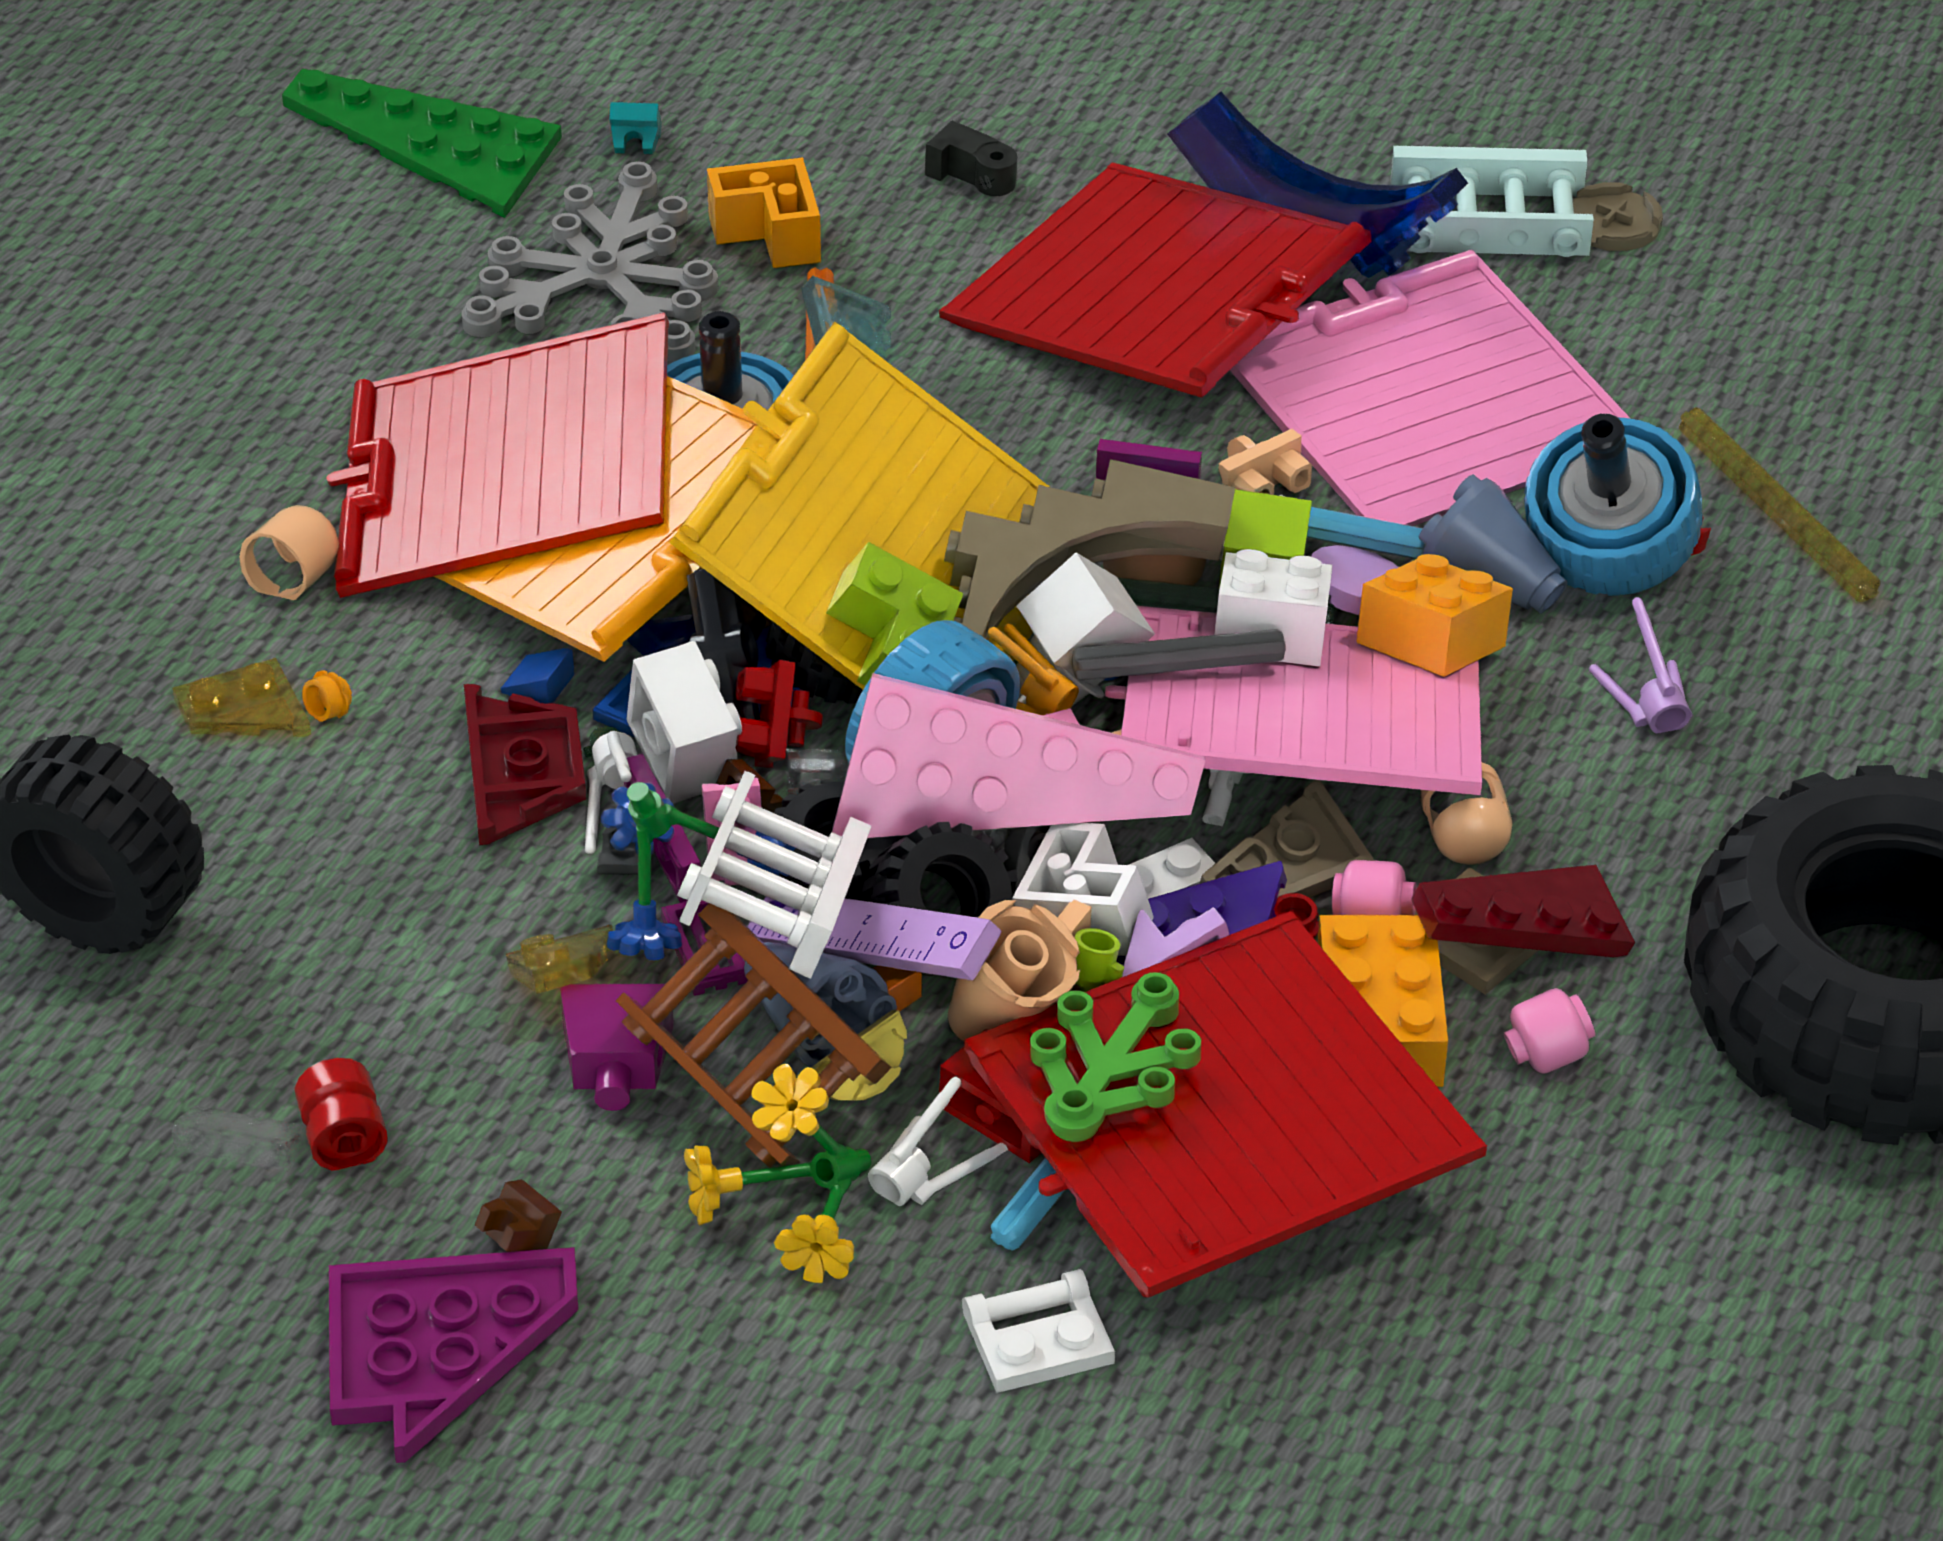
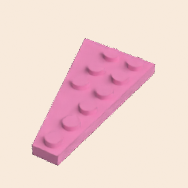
M872 673L832 832L842 836L850 817L871 825L867 838L909 835L926 825L929 828L937 822H949L951 828L963 823L972 826L973 831L1191 815L1206 760L1201 755Z

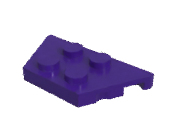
M1282 861L1149 898L1148 901L1154 916L1152 921L1165 937L1177 930L1183 922L1196 918L1213 907L1225 920L1230 935L1276 917L1274 908L1280 888L1285 889L1287 882ZM1118 955L1117 962L1124 966L1126 956Z

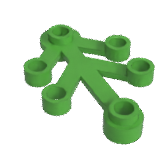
M1153 972L1145 974L1139 979L1132 989L1131 1010L1105 1046L1093 1024V999L1091 996L1082 991H1069L1059 997L1057 1002L1058 1022L1062 1027L1069 1030L1087 1069L1078 1084H1076L1065 1063V1035L1053 1028H1043L1032 1034L1030 1038V1058L1035 1065L1042 1068L1052 1090V1094L1045 1101L1044 1115L1046 1122L1057 1137L1071 1142L1084 1141L1096 1134L1106 1115L1144 1106L1164 1107L1173 1101L1175 1096V1077L1168 1069L1173 1067L1189 1069L1199 1063L1201 1059L1200 1036L1190 1029H1176L1166 1036L1165 1045L1131 1053L1149 1027L1165 1026L1177 1018L1179 1013V990L1170 977L1162 973ZM1139 1076L1138 1085L1105 1091L1110 1082ZM1152 1086H1160L1162 1088H1152Z

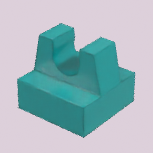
M610 102L609 120L615 153L625 154L627 142L630 139L638 138L643 141V153L654 154L658 138L661 137L662 127L658 104Z

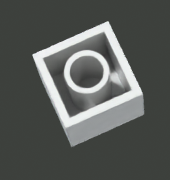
M1078 553L1072 555L1017 605V608L1053 663L1073 675V651L1077 648L1145 642L1155 635L1119 579ZM1105 678L1084 681L1096 687Z

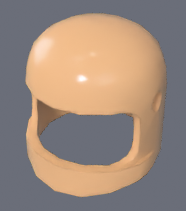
M296 505L285 508L244 540L239 556L241 571L248 584L257 592L296 600L328 571L335 562L339 548L336 530L321 512L311 507ZM259 537L272 538L275 548L285 561L290 563L298 561L303 574V583L301 585L279 593L280 586L273 583L256 563L253 548Z
M1482 762V778L1489 784L1492 793L1491 799L1483 797L1468 798L1451 804L1438 814L1430 807V798L1435 791L1421 790V805L1425 815L1428 817L1431 834L1439 851L1451 861L1466 865L1481 864L1499 855L1509 843L1512 832V817L1502 782L1495 769Z

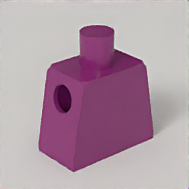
M561 984L563 1030L573 1089H595L594 1100L600 1108L609 1111L621 1110L630 1102V1089H656L666 1050L654 1039L646 1046L633 1035L621 1022L628 1013L615 1000L624 992L644 1007L665 984ZM673 1011L660 1023L670 1034H672L674 1025Z

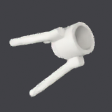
M610 731L599 737L592 747L595 765L587 770L589 781L585 831V852L587 854H593L596 851L602 786L606 784L616 789L624 786V782H629L632 778L627 758L638 754L634 741L625 733Z
M958 1077L951 1078L923 1115L915 1116L890 1151L869 1171L868 1179L875 1192L898 1206L904 1205L910 1198L923 1205L935 1192L961 1179L1008 1150L1005 1144L999 1143L928 1180L927 1172L931 1168L930 1162L916 1145L959 1089L961 1079Z

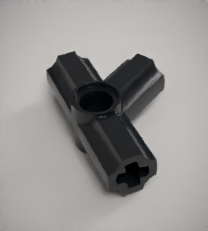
M705 569L696 570L694 573L687 575L696 633L691 635L690 642H696L704 660L711 659L715 664L720 679L719 691L725 703H733L739 717L760 721L758 703L737 700L736 686L737 677L741 670L745 667L758 666L759 655L756 641L766 625L764 614Z

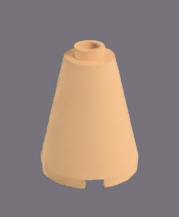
M1004 900L987 907L978 917L990 919L1002 932L973 981L956 979L948 1010V1022L953 1032L962 1041L981 1033L984 1029L989 1030L1017 1018L1032 1016L1045 1011L1056 1004L1062 994L1071 991L1077 982L1080 970L1077 971L1076 957L1080 953L1077 941L1066 924L1048 909L1036 904L1031 909L1013 906L1016 900Z

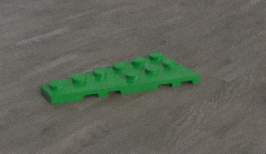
M302 68L282 93L284 107L323 127L332 126L347 134L349 140L359 145L365 143L379 150L381 156L434 183L442 182L458 190L459 196L471 202L478 200L490 206L493 213L503 218L508 215L562 138L561 125L544 122L537 118H525L498 112L492 108H480L454 102L446 98L439 99L412 93L405 89H394L371 84L360 79L353 80L326 74L319 70Z

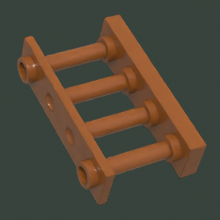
M708 903L698 914L711 927L704 935L707 941L644 1007L637 1000L623 992L615 1000L628 1013L621 1022L646 1046L653 1039L657 1041L752 1135L745 1142V1145L769 1168L777 1161L783 1166L800 1164L801 1162L784 1146L787 1142L773 1139L770 1136V1130L763 1131L753 1124L752 1114L743 1104L752 1095L751 1092L755 1084L759 1081L765 1082L774 1070L807 1037L812 1041L819 1033L835 1048L828 1056L831 1062L819 1074L821 1079L819 1088L825 1089L828 1098L848 1078L854 1081L862 1074L865 1078L876 1084L892 1067L792 970H789V967L737 916ZM738 953L752 967L745 975L748 981L699 1033L683 1047L660 1023L724 957L730 960ZM779 993L793 1007L786 1016L790 1021L725 1088L702 1063L765 997L771 1000Z

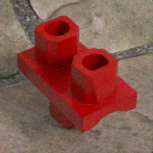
M779 660L770 668L745 667L738 674L736 686L737 700L761 704L760 721L740 717L742 733L737 735L735 746L736 752L756 757L755 767L773 768L774 761H783L785 759L787 737L789 746L803 747L806 730H815L822 727L823 715L820 712L808 709L810 693L802 690L793 691L795 662Z

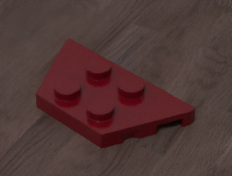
M464 684L479 846L495 842L587 799L576 708L556 703H539L533 698L514 693L511 694L508 702L482 696L480 685Z

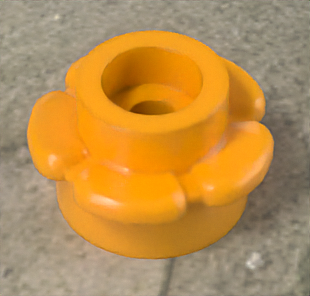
M321 670L315 673L313 679L308 680L304 684L302 698L307 712L318 721L323 722L334 717L340 719L348 713L349 705L352 701V692L344 678L334 672L328 673L325 670Z

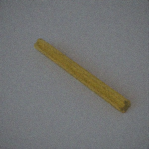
M1695 407L1690 412L1685 411L1680 416L1682 421L1679 425V430L1856 601L1865 602L1879 594L1880 579L1701 408Z

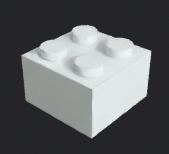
M1251 549L1240 550L1237 553L1226 552L1214 635L1278 629L1283 633L1286 645L1284 659L1279 662L1320 667L1333 565L1322 564L1320 560L1310 556H1295L1287 560L1270 558L1261 551Z
M695 641L634 659L632 666L626 720L666 798H669L673 803L701 795L702 784H716L726 760L737 759L736 740L737 735L742 733L741 720L733 703L726 704L719 691L720 679L715 664L711 659L704 660Z

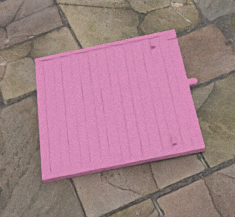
M1473 250L1380 279L1376 283L1375 289L1367 292L1355 279H1345L1343 281V290L1350 297L1327 305L1318 300L1300 305L1295 309L1299 313V320L1297 322L1287 323L1282 321L1230 370L1282 432L1294 429L1302 436V455L1356 515L1409 526L1429 521L1436 514L1444 516L1456 502L1453 499L1455 491L1472 474L1480 480L1485 478L1491 479L1500 486L1505 494L1524 488L1534 460L1548 443L1564 431L1582 424L1590 417L1600 413L1611 414L1620 418H1630Z
M1137 606L1155 633L1148 641L1209 636L1215 633L1217 613ZM1325 624L1320 667L1286 662H1270L1132 675L1128 678L1127 686L1109 685L1105 687L1106 697L1126 700L1121 736L1204 756L1206 760L1204 769L1481 795L1482 764L1478 660L1443 677L1356 643L1358 631L1356 626Z

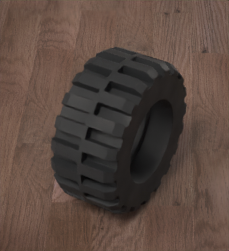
M70 734L48 737L46 740L37 741L29 746L0 779V892L7 901L12 899L21 908L19 913L30 922L33 920L46 927L44 932L57 939L62 936L71 940L72 946L83 950L91 946L95 947L98 953L105 954L124 953L140 949L145 944L151 943L160 934L194 892L202 879L204 847H201L202 835L199 826L191 822L192 812L184 799L178 800L172 793L174 787L163 776L158 778L149 771L148 767L150 765L139 757L130 758L122 753L123 748L110 742L104 744L96 743L95 737L78 735L71 738Z

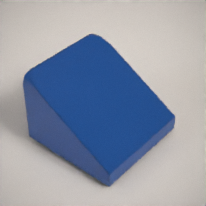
M562 648L526 655L501 687V693L509 696L514 693L530 697L544 704L553 703L574 676L572 649Z

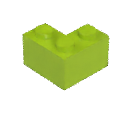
M868 542L843 571L826 614L873 638L857 682L866 686L872 673L909 635L921 627L936 621H953L963 593Z

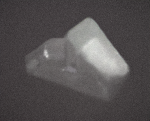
M786 749V796L788 794L798 795L799 787L806 784L820 785V780L833 778L834 782L844 781L846 759L840 750Z

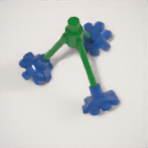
M636 782L629 788L624 786L616 788L612 793V799L617 808L606 809L601 814V823L604 827L617 829L610 839L611 845L616 850L623 851L631 842L635 843V851L638 855V900L633 903L634 920L618 923L615 931L608 933L606 945L610 950H619L620 954L627 956L636 955L643 949L644 955L648 960H660L665 957L664 948L678 949L683 943L681 933L676 925L661 923L656 917V902L651 899L653 839L656 838L662 842H669L674 836L672 825L678 824L715 840L719 827L679 811L674 807L673 802L669 798L661 799L653 784ZM758 831L755 833L756 836L788 850L794 851L796 849ZM747 859L748 863L780 876V873L785 877L789 876L753 859Z

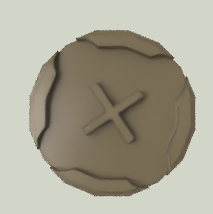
M1602 182L1589 185L1579 190L1577 197L1573 199L1574 214H1593L1591 246L1607 251H1629L1644 247L1654 241L1662 229V207L1649 193L1644 191L1643 196L1633 193V186L1624 183Z

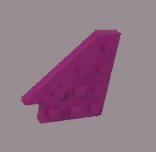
M575 1247L329 1265V1389L332 1426L393 1421L396 1463L407 1462L579 1310Z

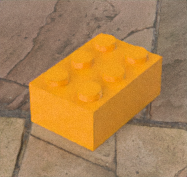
M1320 915L1318 944L1435 1085L1443 1087L1448 1034L1438 940L1428 938L1418 915Z

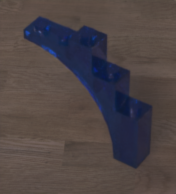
M1221 91L1195 109L1167 133L1202 180L1211 189L1347 225L1351 222H1358L1364 229L1370 230L1372 242L1350 259L1361 275L1368 278L1381 270H1384L1389 276L1408 262L1411 257L1406 251L1421 238L1418 233L1428 225L1426 218L1430 216L1434 222H1437L1450 213L1458 205L1454 197L1469 184L1457 168L1432 180L1402 186L1370 185L1337 177L1306 164L1273 143L1246 120Z

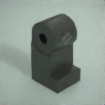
M952 120L926 143L925 175L938 181H942L947 175L975 185L977 190L985 195L1003 196L1012 192L1016 187L1017 152L1009 145L999 142L996 138Z

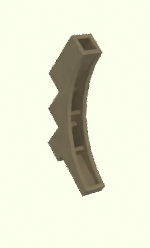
M1110 459L1106 480L1095 478L1091 496L1039 485L1034 506L1023 504L1019 522L966 511L961 532L950 531L944 562L954 564L950 585L959 587V591L963 593L958 608L965 609L964 617H955L953 621L963 624L989 640V628H997L1002 619L1075 553L1080 554L1093 563L1135 555H1182L1219 561L1228 529L1236 487Z

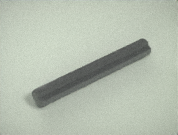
M1278 629L1080 647L1073 651L1072 668L1076 679L1090 680L1279 662L1284 659L1286 645L1283 633Z

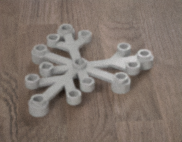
M631 162L624 166L623 171L618 177L619 193L621 196L611 220L594 205L593 190L589 186L575 184L565 189L564 202L565 210L568 213L559 214L552 219L553 239L556 242L565 244L575 255L529 250L521 244L519 239L512 236H503L494 240L488 250V267L482 269L479 273L480 291L485 296H475L467 301L466 306L462 310V325L464 331L471 336L488 337L500 331L502 328V317L514 313L516 329L521 333L534 334L545 327L544 314L551 298L587 284L596 289H610L626 305L624 313L613 318L611 325L663 312L666 313L667 317L677 319H668L667 361L674 362L694 355L696 350L695 334L685 322L697 320L702 314L701 301L708 300L717 294L718 274L712 268V265L704 260L690 261L684 265L683 269L641 264V262L656 256H667L675 252L677 243L676 231L673 227L681 226L687 222L688 207L687 201L684 198L667 196L659 201L658 212L633 221L640 202L649 200L656 195L657 175L647 163ZM581 220L602 240L599 248L582 234ZM647 236L646 241L621 250L624 244ZM527 267L565 272L542 282L509 278L523 273ZM631 281L679 286V291L672 298L647 296ZM504 296V297L499 298V299H497V300L492 299V298Z

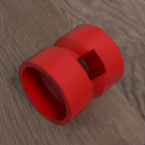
M350 1058L323 1060L309 1067L298 1078L294 1088L295 1097L302 1122L307 1126L306 1136L312 1157L319 1166L331 1171L373 1162L384 1151L388 1142L387 1130L380 1107L377 1105L376 1094L369 1071L362 1063Z

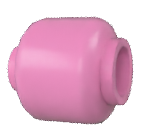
M1353 860L1347 864L1343 873H1336L1334 876L1333 915H1415L1416 910L1411 898L1417 889L1416 882H1406L1404 869L1399 863Z
M1557 988L1550 989L1514 1006L1510 1013L1513 1029L1504 1032L1505 1041L1516 1063L1519 1065L1529 1061L1533 1069L1542 1074L1557 1070L1586 1056L1589 1051V1039L1596 1036L1589 1014L1579 996L1575 994L1569 997L1565 992Z

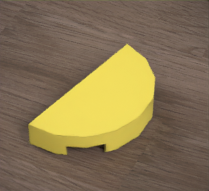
M891 1010L858 1034L892 1068L876 1084L872 1083L862 1074L854 1081L848 1078L830 1099L866 1100L884 1092L899 1076L901 1071L899 1065L904 1055V1039H907V1030L899 1010ZM826 1056L811 1068L815 1069L819 1075L831 1060Z

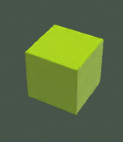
M1235 489L1224 542L1217 600L1226 552L1237 553L1240 550L1251 549L1261 551L1270 558L1287 560L1295 556H1304L1312 505L1311 500Z

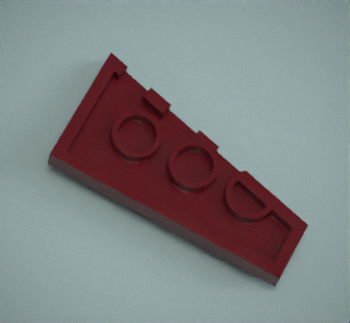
M1597 865L1420 882L1411 898L1426 934L1432 940L1612 958L1628 955L1635 944Z

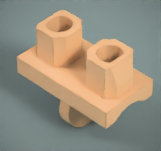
M1289 429L1256 445L1245 435L1232 439L1227 447L1228 458L1219 463L1222 484L1236 487V490L1274 495V485L1281 483L1293 493L1308 488L1311 484L1312 464L1301 455L1302 436L1294 429Z

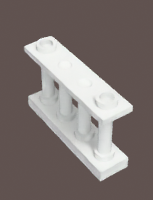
M744 771L737 790L725 786L712 815V818L721 821L722 824L703 867L691 863L677 896L688 901L679 922L690 926L701 900L788 937L787 944L797 948L789 970L811 979L833 931L871 825L850 817L842 836L831 832L830 836L827 837L745 801L755 775ZM734 823H740L820 858L819 862L734 826ZM724 847L810 885L807 889L723 852ZM714 873L799 910V913L795 915L712 879L711 876Z

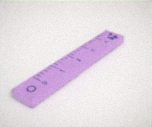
M767 896L763 900L795 915L799 913V910ZM844 899L833 931L823 952L866 964L973 981L1002 931L990 919ZM751 921L747 926L763 943L782 942L787 944L788 937Z

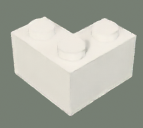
M1072 823L1051 825L1012 897L1013 900H1016L1015 906L1031 909L1036 904L1048 909L1056 917L1073 900L1091 906V928L1113 934L1120 942L1121 946L1118 955L1122 956L1127 955L1139 911L1143 909L1151 920L1154 918L1138 867L1118 865L1105 824Z

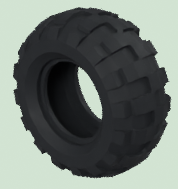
M1893 765L1857 766L1856 774L1851 775L1850 778L1836 780L1823 771L1792 782L1791 789L1782 792L1778 799L1765 796L1746 812L1744 817L1735 823L1722 838L1719 850H1714L1701 868L1692 892L1684 954V964L1691 980L1690 994L1717 1051L1726 1052L1730 1064L1737 1069L1736 1076L1760 1097L1777 1092L1787 1098L1788 1106L1792 1108L1791 1117L1824 1131L1831 1121L1863 1129L1861 1141L1898 1145L1900 1137H1903L1904 1133L1927 1132L1934 1144L1943 1143V978L1907 980L1872 973L1840 957L1820 938L1826 933L1844 927L1878 924L1920 932L1943 943V772L1929 769L1928 777L1922 778L1896 775Z

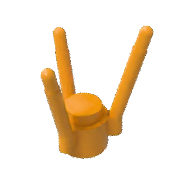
M1006 624L1004 626V632L1007 636L996 627L989 628L988 635L1030 672L1020 691L1026 697V704L1018 701L1016 709L1038 715H1046L1072 707L1079 693V688L1073 684V681L1061 674L1013 625Z

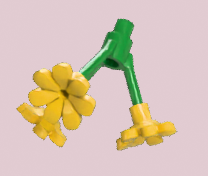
M782 1064L773 1072L774 1086L767 1082L759 1081L752 1089V1097L764 1105V1107L758 1109L752 1115L753 1124L763 1131L770 1130V1136L780 1142H788L796 1129H798L807 1136L812 1135L826 1151L816 1154L812 1162L741 1172L739 1167L717 1170L716 1166L712 1164L708 1146L695 1145L694 1149H685L684 1160L687 1167L691 1170L688 1171V1185L690 1191H695L689 1196V1208L697 1216V1222L700 1226L712 1222L713 1211L720 1208L721 1193L741 1191L743 1185L798 1177H813L819 1186L829 1188L830 1190L822 1215L816 1216L815 1219L805 1214L797 1216L792 1223V1229L782 1230L776 1237L774 1245L778 1250L785 1251L780 1261L786 1269L794 1271L802 1266L805 1267L803 1280L823 1283L825 1271L836 1279H843L848 1275L849 1263L854 1258V1245L850 1240L838 1239L839 1227L834 1219L843 1195L851 1186V1182L856 1180L860 1173L869 1170L871 1167V1156L865 1149L859 1148L854 1150L851 1147L837 1143L818 1123L815 1113L828 1107L829 1098L825 1089L819 1088L821 1079L817 1071L807 1067L796 1078L790 1065Z

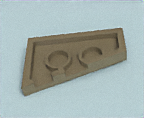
M1315 779L1304 789L1303 795L1289 807L1284 805L1272 815L1270 823L1252 838L1246 837L1202 874L1200 884L1282 861L1287 882L1285 889L1280 888L1278 897L1287 893H1299L1310 898L1333 889L1335 874L1343 873L1349 862L1353 860H1375L1322 782Z

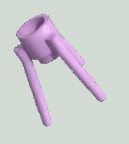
M1636 597L1633 599L1632 605L1657 678L1648 681L1641 688V697L1639 704H1637L1598 665L1592 664L1589 667V671L1630 713L1636 727L1648 724L1650 729L1656 734L1682 729L1692 717V712L1685 699L1677 663L1674 660H1669L1665 665L1643 600Z

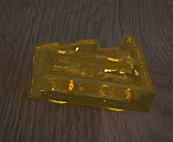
M276 658L253 663L242 668L172 688L174 701L191 734L217 735L223 732H232L237 735L260 736L261 729L293 730V737L311 735L310 722Z
M609 924L556 940L553 934L527 938L520 942V950L506 953L512 977L536 994L591 979L598 972V967L607 961L606 952L612 951L607 947L606 942L608 933L613 931V927Z

